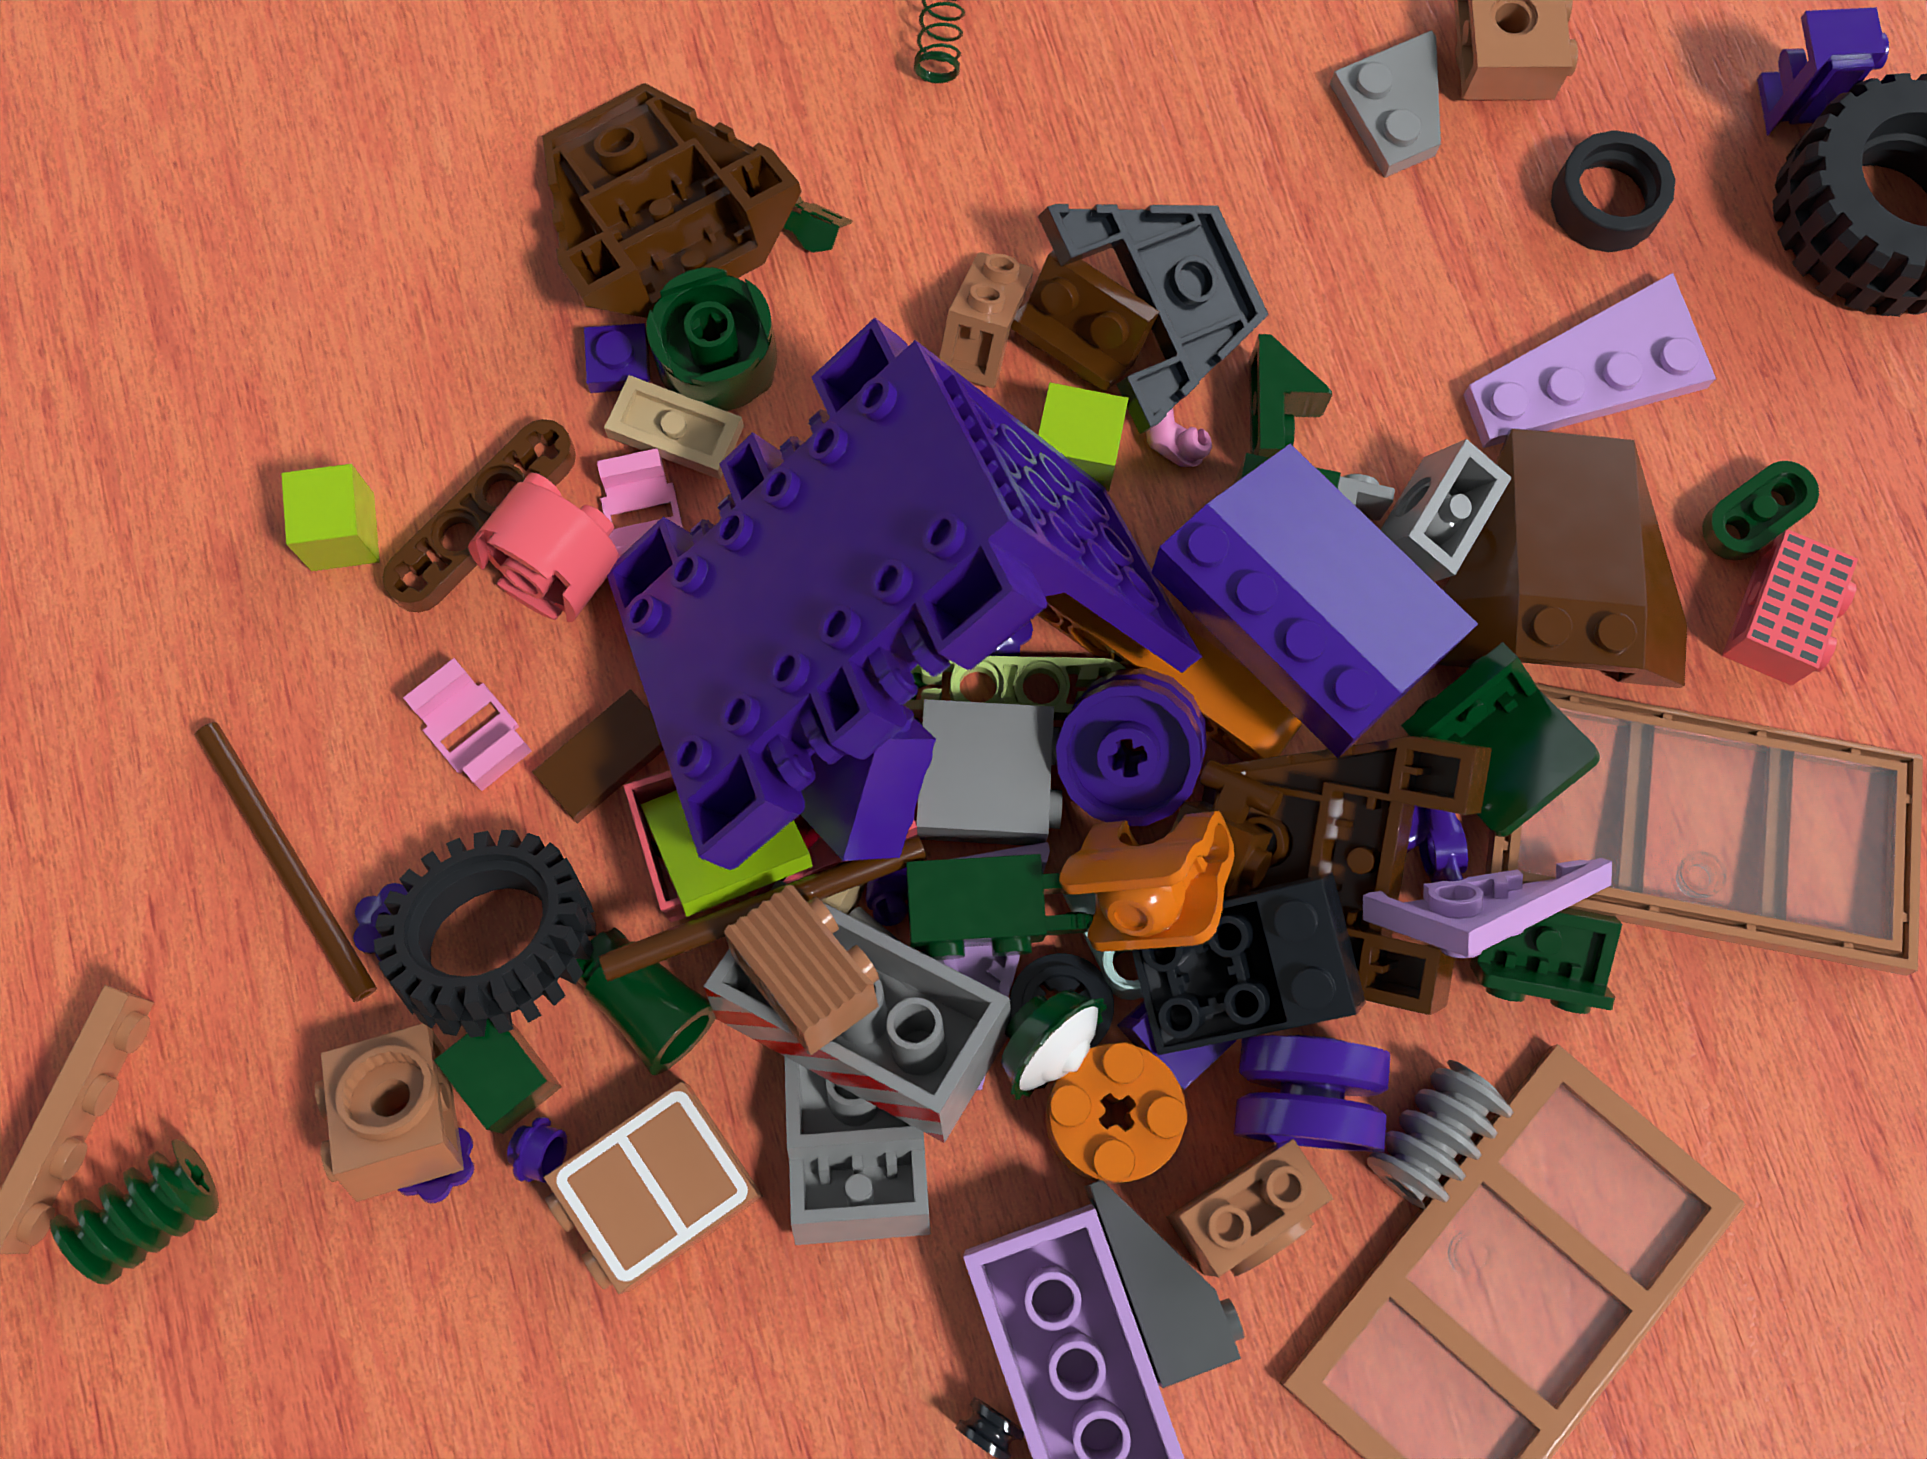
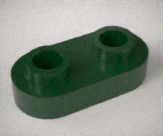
M1778 461L1769 465L1723 498L1707 513L1702 526L1706 544L1715 554L1724 559L1737 561L1753 556L1815 508L1819 499V486L1814 475L1806 467L1792 461ZM1771 491L1781 494L1785 500V505L1778 504L1772 497ZM1725 525L1734 526L1740 533V539L1732 537L1727 532Z

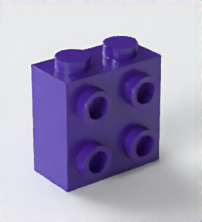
M904 705L902 706L907 716L906 726L867 759H858L846 753L836 763L828 765L816 753L810 756L814 766L813 770L816 772V778L801 791L805 801V810L800 815L842 861L900 858L908 830L914 820V810L924 777L932 761L933 748L936 738L914 718L913 712Z

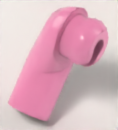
M1173 408L1159 424L1146 431L1147 442L1150 448L1180 467L1199 465L1212 449L1211 438L1203 428L1197 431L1195 427L1186 429L1175 423Z

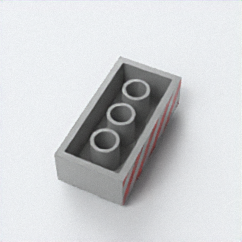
M778 880L770 890L786 885V883ZM824 903L839 928L833 934L846 951L857 945L875 967L879 980L873 984L879 1007L810 1056L798 1042L795 1035L790 1032L787 1025L783 1023L780 1016L775 1013L765 997L751 982L748 975L744 973L741 966L736 963L730 949L727 951L703 986L717 1020L943 1143L947 1140L1008 1038L1005 1035V1031L1011 1021L1009 997ZM903 983L916 988L920 992H914L912 990H909L903 985Z

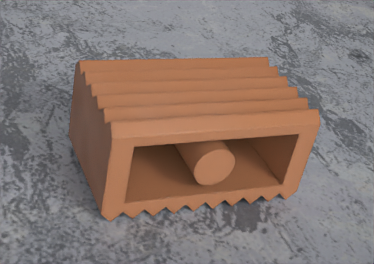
M786 885L781 893H774L771 899L763 901L759 908L751 909L748 915L740 917L736 924L728 925L724 934L736 963L741 966L744 973L748 975L751 982L772 1006L775 1013L780 1016L783 1023L795 1035L807 1054L811 1056L879 1007L873 984L879 980V975L869 958L857 945L846 951L833 934L839 930L838 925L828 908L818 897L815 896L806 902L793 885Z

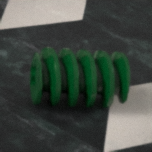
M178 1139L172 1141L173 1151L177 1160L173 1164L159 1152H154L148 1156V1166L153 1176L149 1179L134 1167L123 1172V1180L128 1190V1193L125 1195L111 1183L100 1187L99 1197L104 1207L102 1210L85 1198L74 1204V1212L79 1225L76 1226L68 1217L62 1214L50 1220V1230L53 1238L73 1267L86 1278L98 1284L109 1285L122 1275L123 1268L133 1269L145 1261L147 1252L157 1253L168 1246L171 1236L182 1237L191 1231L195 1220L206 1221L217 1214L219 1201L213 1178L204 1161L189 1145Z

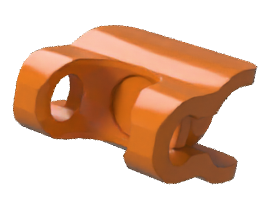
M1220 811L1185 814L1177 827L1167 836L1152 844L1142 846L1138 844L1132 835L1128 821L1094 824L1089 830L1081 850L1070 856L1064 864L1059 875V882L1067 894L1095 893V913L1088 930V940L1096 951L1105 952L1200 945L1208 941L1215 934L1223 909L1224 887L1235 856L1234 844Z

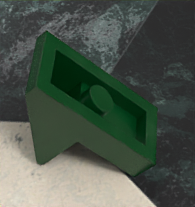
M1271 334L1258 335L1249 359L1250 454L1271 458L1289 444L1293 446L1295 437L1294 417H1321L1332 397L1330 388Z

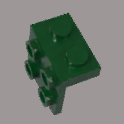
M1503 642L1486 656L1475 660L1463 675L1436 697L1425 701L1414 715L1401 724L1408 736L1430 737L1492 748L1481 813L1476 815L1493 834L1499 837H1505L1514 832L1593 769L1600 760V753L1596 746L1538 689L1520 659Z

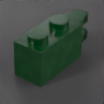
M1041 854L907 862L906 884L910 947L915 950L925 949V955L935 960L964 958L965 947L991 945L993 956L1032 953L1031 943L1042 942L1046 935L1088 932L1094 914L1070 912L1065 915L1046 916L1044 894H1072H1067L1063 890L1059 882L1060 873L1042 874Z

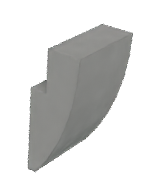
M785 1057L787 1152L790 1171L791 1227L795 1245L931 1235L924 1132Z

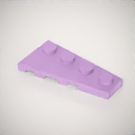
M1671 273L1469 384L1463 395L1483 448L1504 443L1508 432L1512 428L1546 432L1707 389L1716 377L1674 274Z

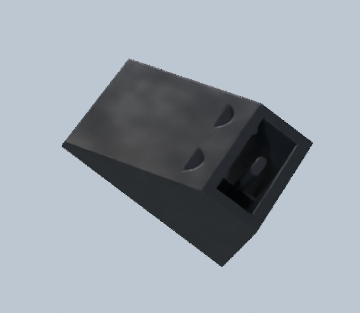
M1333 872L1223 898V909L1216 932L1208 941L1200 945L1132 950L1158 1056L1357 1015L1366 1003Z

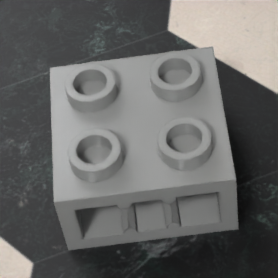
M924 699L923 727L936 738L933 748L932 761L926 771L918 797L916 826L917 835L920 840L1028 846L1045 843L1049 828L1060 829L1062 790L1050 789L1051 765L1057 766L1056 744L1062 727H1053L1054 707Z

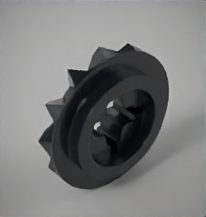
M1065 953L1046 955L1027 965L1018 975L1011 989V1019L1034 997L1039 995L1045 997L1046 993L1040 987L1042 985L1049 992L1053 990L1056 994L1064 990L1075 991L1080 987L1083 990L1080 994L1092 999L1103 998L1104 1004H1107V1009L1101 1013L1103 1022L1096 1026L1095 1035L1090 1043V1048L1096 1047L1107 1034L1114 1014L1113 994L1102 972L1086 959Z

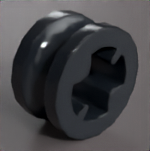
M974 1397L970 1403L973 1410L971 1418L967 1421L960 1420L955 1428L997 1459H1010L1012 1455L1009 1452V1445L1015 1439L1022 1440L1024 1436L1023 1429L985 1402Z

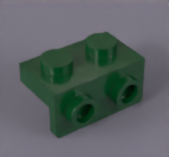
M1565 908L1524 929L1521 934L1510 936L1483 950L1480 955L1471 958L1470 967L1479 983L1486 987V992L1500 999L1521 1002L1525 1000L1526 995L1550 999V1003L1559 1009L1578 1014L1590 1013L1591 1007L1612 1010L1615 996L1607 987L1622 923L1615 916Z

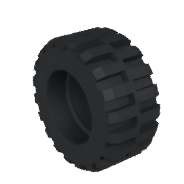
M1910 73L1887 74L1881 82L1879 78H1870L1855 84L1849 92L1840 93L1818 116L1788 154L1786 163L1778 172L1774 185L1778 195L1773 200V217L1776 222H1783V226L1777 233L1784 250L1792 249L1796 258L1792 261L1793 265L1803 277L1809 273L1820 283L1816 289L1829 298L1837 294L1846 299L1844 306L1862 312L1872 306L1876 307V314L1881 316H1900L1905 310L1908 311V314L1918 315L1927 312V227L1909 223L1887 211L1875 199L1868 188L1862 166H1880L1898 171L1915 181L1927 193V74H1921L1917 80H1911Z

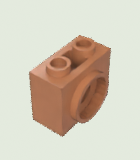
M1454 0L1457 31L1455 58L1460 69L1462 100H1554L1566 77L1573 75L1577 65L1578 46L1575 39L1569 38L1568 29L1573 0Z
M419 1024L321 1053L323 1080L316 1082L315 1096L319 1111L323 1119L328 1122L329 1140L321 1143L322 1163L331 1182L338 1181L356 1202L464 1170L452 1084L434 1061L446 1049L433 1030L425 1024ZM407 1103L400 1113L390 1116L398 1106Z
M1291 1139L1275 1143L1166 1218L1203 1275L1220 1277L1231 1270L1234 1276H1239L1268 1260L1306 1233L1314 1225L1309 1215L1334 1198L1295 1140Z

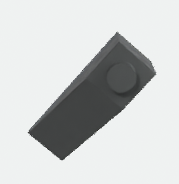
M1104 1181L1084 1186L1090 1204L1096 1210L1158 1385L1165 1388L1241 1359L1235 1341L1243 1339L1244 1332L1232 1301L1229 1298L1220 1301L1216 1290Z

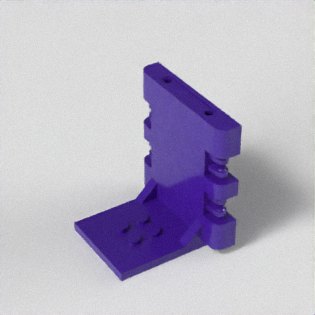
M875 317L811 377L826 410L820 409L809 419L808 424L811 426L813 433L810 438L803 442L798 437L791 436L780 446L779 450L752 432L719 463L731 494L727 495L718 504L717 508L720 510L721 519L716 525L710 523L709 520L702 519L691 529V532H688L667 518L662 517L618 558L607 575L698 857L725 869H736L805 810V801L801 791L816 778V772L813 770L814 766L810 756L816 753L828 765L836 763L846 753L858 759H867L906 726L907 716L902 704H905L915 696L918 688L914 684L915 680L911 673L912 669L919 664L932 677H937L950 666V661L966 670H972L1047 607L1045 596L1061 593L1068 594L1181 673L1202 657L1158 579L1151 573V567L1104 486L919 342L914 340L908 345Z

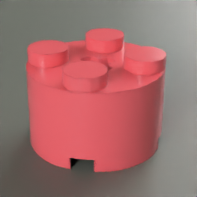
M533 472L529 473L523 482L516 483L468 544L472 558L482 570L491 562L503 574L496 584L507 594L531 610L553 620H556L561 612L564 611L567 622H573L607 578V575L619 558L618 551L609 538V535L614 530V525L609 518L598 509L589 505H583L579 509L561 497L560 491L552 482L542 475Z

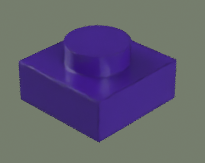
M645 323L584 327L586 381L590 393L621 391L629 375L651 383L649 345Z

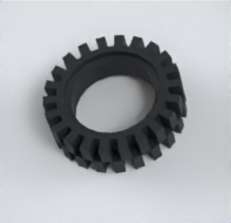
M501 830L496 846L489 832L483 831L474 833V849L467 851L461 839L457 838L446 843L452 857L440 862L433 851L421 858V861L428 870L423 877L408 869L399 879L408 894L390 891L384 904L391 915H378L375 926L382 937L374 939L375 952L381 960L378 964L403 1003L412 1014H416L421 1023L431 1029L437 1023L444 1034L457 1036L462 1025L470 1037H485L486 1023L489 1018L499 1034L514 1030L511 1013L519 1009L528 1023L542 1016L533 1001L544 995L554 1006L565 997V994L557 980L562 978L576 984L583 974L576 959L590 960L594 949L588 936L596 935V922L591 915L594 910L568 859L563 858L560 850L552 843L545 847L539 836L527 833L521 842L515 830ZM509 888L526 891L537 896L542 901L543 915L534 938L518 956L501 967L480 975L463 977L446 974L432 966L431 946L437 930L442 922L458 907L474 897L493 890Z

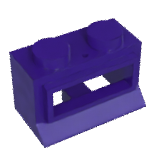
M1877 7L1810 10L1804 12L1801 16L1808 62L1803 48L1783 49L1778 60L1779 72H1762L1757 78L1767 136L1782 121H1789V124L1814 123L1826 106L1840 93L1849 92L1855 84L1862 82L1872 70L1883 68L1888 58L1889 41L1887 35L1881 30Z

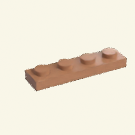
M104 985L0 1189V1254H28L31 1247L38 1244L50 1229V1220L55 1216V1209L52 1205L64 1182L72 1178L81 1167L87 1153L85 1140L96 1118L103 1115L113 1103L119 1088V1081L116 1078L128 1054L135 1052L143 1043L150 1027L148 1014L154 1002L130 992Z

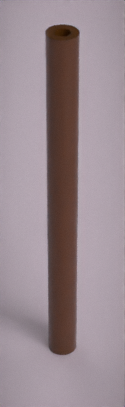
M210 723L201 727L195 733L197 741L353 1002H358L370 996L377 990L375 983L218 723Z
M914 835L905 839L900 858L849 860L786 885H793L806 902L815 896L822 900L907 867V862L924 861L927 857L919 836ZM786 885L598 956L607 981L609 982L725 937L724 931L728 925L736 924L740 917L747 916L751 909L759 908L761 903L770 900L774 893H781Z

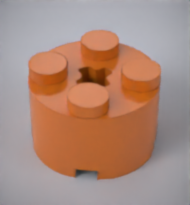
M1126 1042L1104 1044L1090 1048L1077 1071L1069 1072L1055 1080L1046 1105L1047 1135L1059 1159L1077 1175L1095 1182L1104 1181L1106 1184H1121L1135 1181L1161 1168L1172 1157L1179 1146L1187 1123V1110L1183 1092L1169 1067L1149 1051ZM1103 1098H1106L1111 1104L1118 1103L1119 1101H1123L1129 1111L1123 1117L1128 1125L1125 1131L1117 1124L1108 1129L1102 1126L1099 1118L1106 1111L1101 1103Z

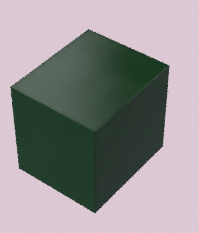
M489 1018L486 1023L485 1037H470L467 1033L434 1059V1061L485 1129L504 1134L562 1086L514 1024V1030L499 1034Z

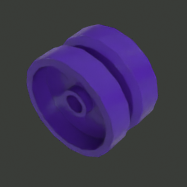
M1148 668L1118 669L1093 681L1076 700L1071 711L1068 713L1056 744L1058 774L1070 798L1091 817L1104 822L1128 821L1129 826L1150 825L1172 815L1192 794L1207 747L1205 719L1194 696L1173 677ZM1123 739H1131L1133 749L1139 746H1143L1144 749L1141 751H1131L1126 748Z
M1265 1035L1242 1038L1239 1073L1251 1083L1280 1089V1093L1255 1092L1238 1098L1234 1134L1243 1138L1271 1143L1294 1139L1297 1145L1302 1147L1358 1152H1384L1386 1114L1376 1106L1345 1100V1096H1375L1387 1091L1389 1086L1390 1052L1376 1047L1317 1036Z

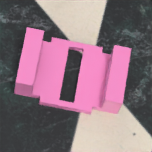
M658 448L597 461L600 479L606 493V497L600 498L603 514L611 522V515L671 503L673 516L667 517V519L683 528L673 483L667 484ZM660 519L614 529L609 538L614 543L619 557Z
M455 658L403 697L413 711L427 725L423 729L424 733L457 773L460 774L464 771L481 791L532 752L515 731L519 727L517 722L484 683L479 686L476 685ZM491 702L500 713L453 751L449 752L441 741Z

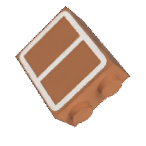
M683 1081L544 1177L553 1191L552 1194L545 1198L552 1214L565 1231L569 1232L576 1227L590 1249L582 1255L589 1272L602 1289L605 1290L613 1285L618 1294L633 1290L763 1197L692 1088Z

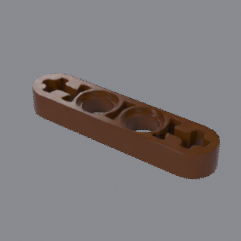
M545 419L533 421L523 427L389 560L384 568L382 578L384 588L398 606L406 611L417 613L432 609L477 566L468 548L458 552L449 551L444 548V534L448 528L459 523L473 526L477 534L497 508L487 503L486 496L490 487L498 481L509 480L519 483L523 482L526 478L521 470L514 466L517 462H521L525 471L530 469L531 473L542 475L555 486L569 474L575 464L576 452L565 428L553 420ZM540 442L548 447L554 444L558 455L552 460L544 455L538 458L534 447ZM430 548H433L442 562L448 565L443 571L435 561L432 562L427 556L426 552ZM412 571L418 576L423 574L422 576L427 583L425 588L421 591H417L413 587L407 589L408 586L404 582L403 577L408 572Z

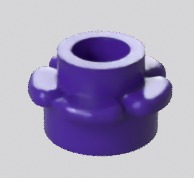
M546 1117L536 1118L532 1122V1127L520 1126L513 1134L507 1150V1160L509 1164L513 1165L514 1177L521 1182L524 1180L527 1182L537 1180L547 1183L544 1177L561 1166L567 1151V1135L563 1130L551 1127V1121Z

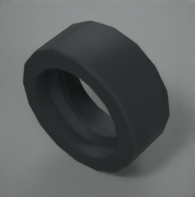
M1616 130L1597 133L1575 146L1553 183L1551 206L1557 223L1571 239L1583 246L1605 252L1632 249L1650 236L1674 200L1676 180L1669 160L1652 142L1637 134ZM1604 167L1616 169L1631 177L1641 189L1645 201V206L1641 213L1621 217L1609 215L1593 206L1584 195L1580 184V177L1587 169Z

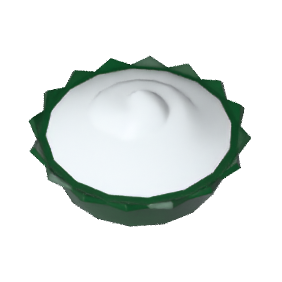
M1064 990L1048 1000L1042 995L1036 996L1014 1015L1005 1031V1035L1010 1041L1003 1052L1001 1063L1011 1082V1094H1014L1015 1100H1019L1022 1095L1030 1098L1035 1088L1045 1089L1048 1082L1057 1080L1069 1072H1075L1079 1069L1083 1059L1090 1050V1043L1095 1035L1096 1026L1103 1022L1101 1013L1107 1009V1004H1104L1103 998L1092 999L1072 990Z

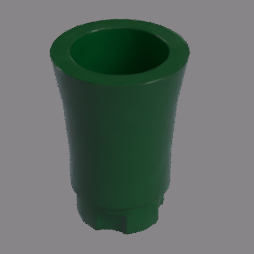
M616 927L607 932L602 931L590 941L594 947L590 960L576 959L583 971L577 982L585 988V995L610 1019L631 1044L651 1075L661 1074L686 1056L710 1029L716 1019L710 1002L707 998L688 987L660 963L608 982L598 956L636 941L630 942Z

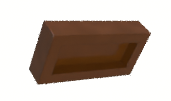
M630 689L533 770L532 773L575 822L579 823L664 750L652 712Z

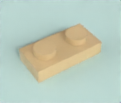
M629 375L604 429L607 437L642 451L658 448L661 458L721 479L723 473L719 463L734 450L744 424L742 417Z

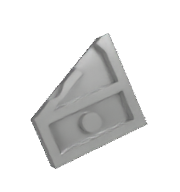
M1432 30L1334 71L1330 85L1384 178L1436 155L1441 145L1437 46L1436 36Z

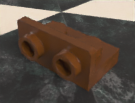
M1053 250L1046 258L1029 301L1017 311L1011 329L1026 338L1032 346L1045 351L1072 369L1084 381L1106 391L1134 365L1160 311L1082 259L1061 267Z

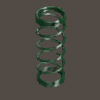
M921 0L925 9L919 15V23L922 30L917 35V44L920 50L915 56L914 71L925 81L947 83L956 79L959 75L960 63L957 59L961 57L960 50L953 45L945 43L931 44L923 48L921 37L926 32L938 40L955 41L963 36V31L957 25L946 22L934 23L925 27L923 17L928 11L938 19L956 21L965 16V10L960 5L952 2H937L927 6L926 0ZM936 6H953L961 10V15L945 17L932 12L930 9ZM947 26L957 29L959 35L953 38L941 37L931 33L928 29ZM934 47H945L955 50L957 55L954 57L946 52H927L926 50ZM934 59L948 62L955 69L948 73H936L924 69L920 63L924 60Z

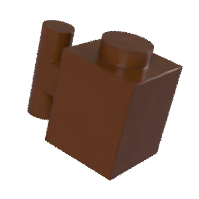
M1210 760L1202 771L1200 783L1221 793L1216 806L1205 801L1184 802L1171 832L1177 827L1185 814L1211 811L1221 812L1232 837L1235 854L1233 865L1224 887V895L1228 897L1246 893L1250 887L1256 888L1266 875L1272 859V853L1266 849L1273 833L1245 819L1251 807L1269 816H1273L1280 806L1283 792L1214 760Z

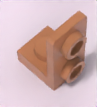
M978 253L948 311L939 359L966 380L994 388L1000 376L1012 322L1032 281L1034 269L1018 263L1017 260L1008 255Z

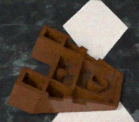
M1407 736L1352 745L1339 758L1329 749L1225 764V766L1283 792L1280 806L1273 816H1269L1251 807L1245 819L1273 833L1266 849L1272 853L1270 866L1261 883L1256 888L1250 887L1248 892L1333 872L1365 1001L1426 1015H1432L1445 1008L1448 1003L1455 957L1445 955L1437 946L1363 920V895L1369 892L1382 891L1389 898L1399 901L1415 806L1462 815L1481 813L1492 748L1430 737ZM1204 785L1202 801L1216 806L1221 793Z

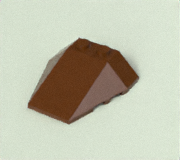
M646 83L542 136L548 185L553 195L554 209L551 211L553 224L558 235L559 248L556 249L558 264L586 307L648 318L650 310L652 312L655 304L661 297L660 291L674 277L697 268L714 267L727 270L729 276L740 278L765 263L802 192L798 180L772 149L759 142L754 147L744 143L735 137L732 128L721 122L715 126L704 122L697 117L694 108Z
M1512 428L1507 434L1495 463L1512 478L1456 575L1451 576L1443 588V591L1472 617L1478 625L1436 665L1468 668L1475 660L1486 656L1503 642L1520 659L1521 663L1619 672L1618 682L1673 688L1684 687L1687 622L1635 441Z

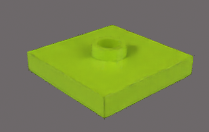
M677 790L641 804L686 917L813 867L810 853L794 820L736 869L730 870L698 857Z

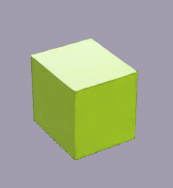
M1049 382L1038 436L1103 485L1106 491H1109L1129 398Z
M352 464L281 473L286 545L311 572L380 562L374 493Z

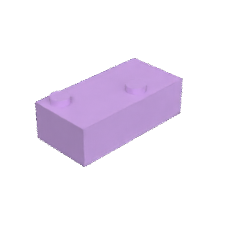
M1092 1204L965 1250L963 1258L1033 1459H1184L1100 1221Z

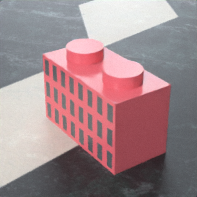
M1786 529L1761 550L1722 656L1791 686L1814 671L1821 672L1832 658L1837 645V639L1831 636L1836 619L1840 618L1847 611L1856 593L1857 586L1850 582L1858 559Z

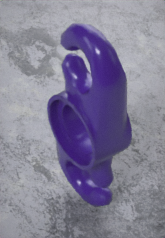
M1426 808L1427 821H1424L1429 833L1424 841L1418 845L1425 872L1429 876L1431 883L1463 880L1462 873L1466 872L1468 866V849L1465 833L1455 813Z

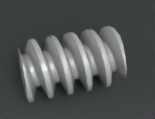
M1453 1060L1447 1061L1450 1069L1438 1068L1431 1074V1083L1436 1091L1421 1089L1415 1095V1103L1420 1112L1407 1109L1399 1116V1123L1406 1134L1392 1130L1385 1134V1147L1390 1155L1373 1152L1367 1158L1368 1166L1384 1183L1411 1204L1421 1209H1426L1422 1202L1425 1196L1445 1203L1449 1200V1195L1438 1181L1441 1175L1458 1181H1463L1466 1177L1454 1159L1457 1154L1474 1160H1479L1482 1156L1470 1138L1473 1133L1490 1139H1494L1497 1136V1131L1486 1118L1489 1111L1505 1118H1510L1514 1113L1499 1092L1488 1081L1465 1065Z

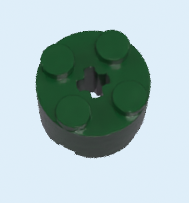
M705 267L684 272L674 277L660 291L661 297L655 304L652 312L651 310L649 312L646 330L659 376L666 389L724 411H730L750 403L771 387L777 362V349L770 309L765 297L756 285L747 279L744 282L729 276L727 270Z

